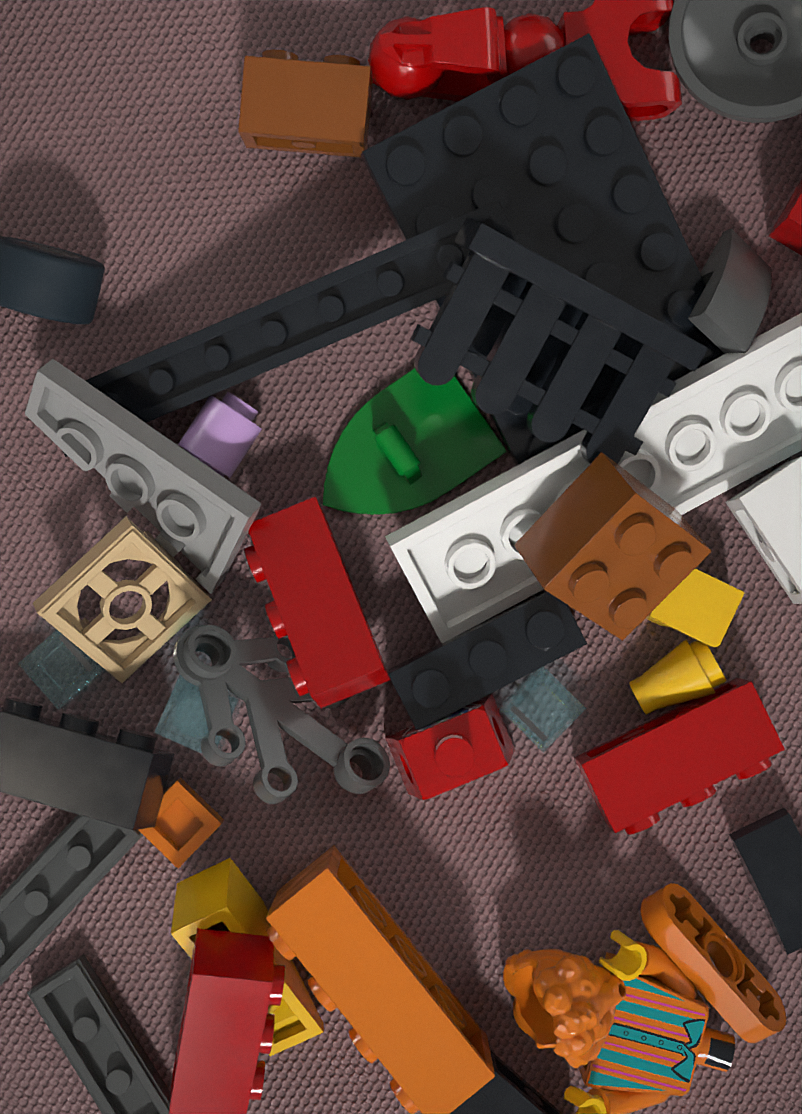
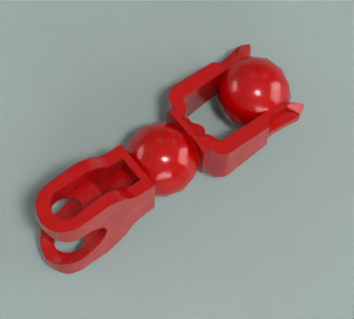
M594 0L593 4L583 11L564 12L558 24H555L549 17L528 13L515 17L504 25L503 17L497 16L496 10L490 7L431 16L424 20L405 16L389 21L377 32L372 40L368 57L372 72V82L380 86L390 96L405 100L427 97L460 101L567 44L590 34L630 122L664 118L682 105L679 77L674 72L645 68L632 56L627 40L628 36L652 32L664 25L671 15L675 0Z

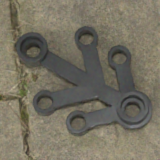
M215 625L195 626L186 630L181 635L174 647V663L178 672L186 681L199 687L208 726V732L201 741L202 754L209 763L222 767L231 764L245 749V736L242 730L233 724L228 689L246 704L261 767L254 777L253 787L256 795L262 801L268 804L281 803L296 790L298 784L297 773L287 761L279 727L332 765L337 783L351 793H367L386 779L390 769V761L385 749L378 742L363 737L347 744L293 704L314 700L311 698L310 693L299 696L291 677L260 680L242 667L267 663L275 671L288 672L286 661L291 658L282 656L277 648V644L285 645L290 650L292 658L296 657L288 635L280 639L275 634L273 637L234 640L226 630ZM200 651L207 654L211 659L212 666L200 661L195 652ZM350 697L328 705L326 708H338ZM215 736H223L230 742L231 753L223 752L217 747ZM350 762L356 763L360 767L362 778L355 774ZM268 773L276 774L282 780L283 791L273 789L268 781Z

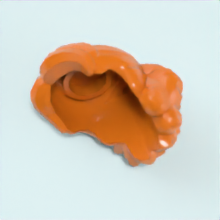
M526 949L519 954L507 957L504 964L503 981L505 988L514 996L513 1015L515 1021L535 1041L539 1049L555 1048L553 1051L557 1055L564 1057L573 1068H579L581 1065H587L589 1061H594L599 1055L606 1036L609 1034L614 1023L616 1005L626 996V986L623 980L608 969L594 965L586 956H579L560 949L536 951Z

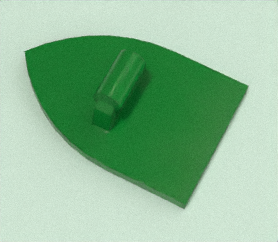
M414 368L365 403L343 430L334 447L327 467L323 506L343 512L364 515L394 514L416 509L447 494L507 451L455 376L446 384L431 385L425 382Z

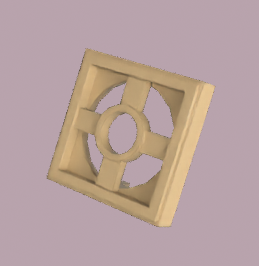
M126 516L33 602L36 612L118 681L123 683L212 599L206 590L184 571L179 562L158 544L150 532L147 530L143 532ZM126 559L153 564L135 581L122 580L116 582L103 571L110 563ZM167 581L169 589L168 600L165 610L157 619L151 613L152 601L150 596ZM86 585L90 586L101 596V613L91 622L86 618L81 620L77 608L81 590ZM135 591L142 595L143 602L141 608L133 616L121 619L110 615V604L120 593ZM137 627L142 632L137 636L122 640L105 639L115 628L128 630Z

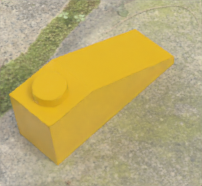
M231 858L177 883L171 935L191 959L197 928L268 936L267 929L271 924L266 919L268 910L263 900ZM275 946L274 964L285 966V977L280 1006H268L267 1013L275 1014L274 1035L269 1056L324 1032V1023L293 961L287 960Z

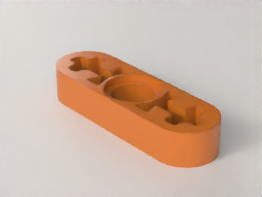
M670 883L643 899L640 908L641 917L650 936L743 1040L749 1043H757L785 1028L786 1012L776 990L684 887Z

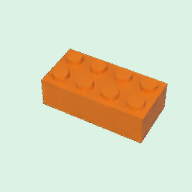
M335 845L277 891L266 916L267 921L271 924L267 929L270 940L287 960L291 961L295 957L299 959L312 976L308 979V985L314 996L329 1012L336 1008L339 1009L353 1027L348 1033L357 1050L370 1063L375 1062L377 1059L380 1060L393 1077L389 1084L394 1095L410 1114H415L419 1110L422 1114H450L495 1077L486 1033Z

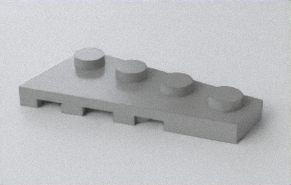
M51 359L38 369L25 415L83 471L95 468L106 479L107 486L111 491L109 496L125 512L128 513L135 507L161 532L155 540L172 557L181 551L201 571L196 580L212 594L225 579L262 504L56 360Z

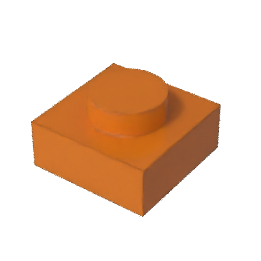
M179 778L163 795L155 827L139 829V831L179 869L224 822V819L182 778Z

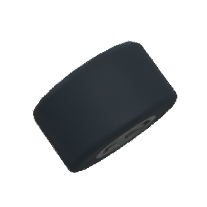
M0 236V306L24 314L64 323L90 324L93 321L105 271L102 263L92 258L49 245Z

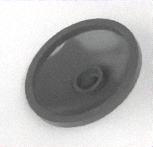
M675 0L669 22L670 54L679 79L687 91L700 104L723 117L751 123L774 122L802 113V0ZM764 39L769 41L773 48L766 53H757L751 48V45L757 40Z

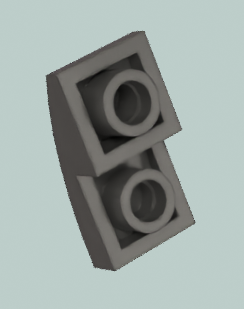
M731 228L722 233L700 273L706 287L688 317L724 354L746 353L749 350L762 322L772 284L771 267Z

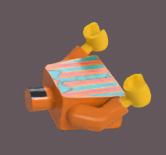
M613 930L610 934V938L621 945L617 955L606 952L605 959L600 957L599 963L623 980L626 986V996L616 1005L614 1023L609 1034L606 1036L599 1055L594 1061H589L587 1065L579 1067L585 1086L593 1089L585 1092L576 1086H570L564 1092V1099L579 1107L576 1114H629L663 1103L670 1095H687L690 1091L696 1064L727 1072L731 1067L734 1057V1035L706 1027L709 1007L697 993V988L659 946L633 941L619 930Z

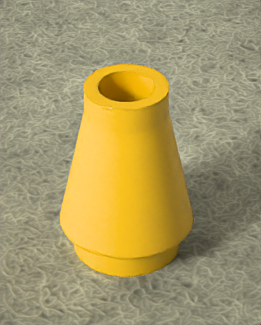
M685 639L640 677L630 681L629 685L642 710L647 715L660 708L716 694L713 688L727 680L708 645L698 640L689 644L687 639Z

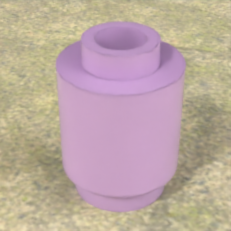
M229 392L225 394L222 401L209 396L178 445L224 477L226 475L231 478L262 430L252 422L258 411Z

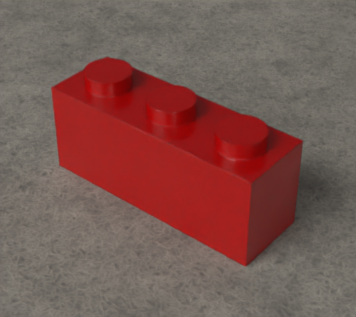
M316 496L254 521L248 531L253 545L244 548V553L256 582L259 583L264 580L268 582L274 600L266 603L265 609L277 638L280 639L288 635L296 657L287 660L286 664L299 696L310 693L311 698L320 708H323L390 681L391 679L327 518Z
M735 678L715 688L716 694L690 700L574 757L605 823L614 833L625 829L626 833L631 835L646 830L660 821L661 818L658 812L678 802L681 803L682 807L698 804L716 793L714 784L735 774L739 780L747 779L767 770L772 765L769 757L784 751L785 748L752 681Z
M197 928L173 1067L168 1114H247L249 1100H261L265 1061L258 1060L259 1053L270 1054L275 1014L267 1013L269 1005L280 1006L285 977V966L274 964V944L269 936Z

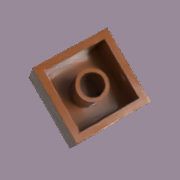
M602 452L514 544L544 590L622 641L712 552L674 507Z

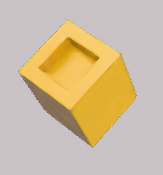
M694 569L645 619L660 626L671 627L710 647H718L745 592L698 569Z

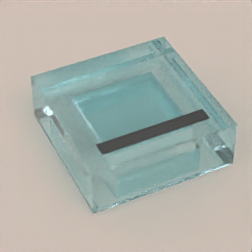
M55 630L18 663L58 710L66 707L106 671L58 630Z
M544 666L532 672L498 707L543 753L587 709Z

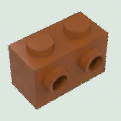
M275 49L263 51L262 57L245 56L238 133L246 148L362 158L361 153L368 146L373 90L370 66H361L358 59L345 55H328L323 58V62L301 61L295 53Z

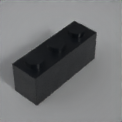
M543 590L462 634L388 670V675L416 730H419L587 645V642L568 605L546 590Z
M6 697L4 706L0 707V792L130 830L155 827L174 758V753L154 748L157 737L137 731L120 729L116 738L98 733L99 721L62 713L59 722L41 717L42 705Z

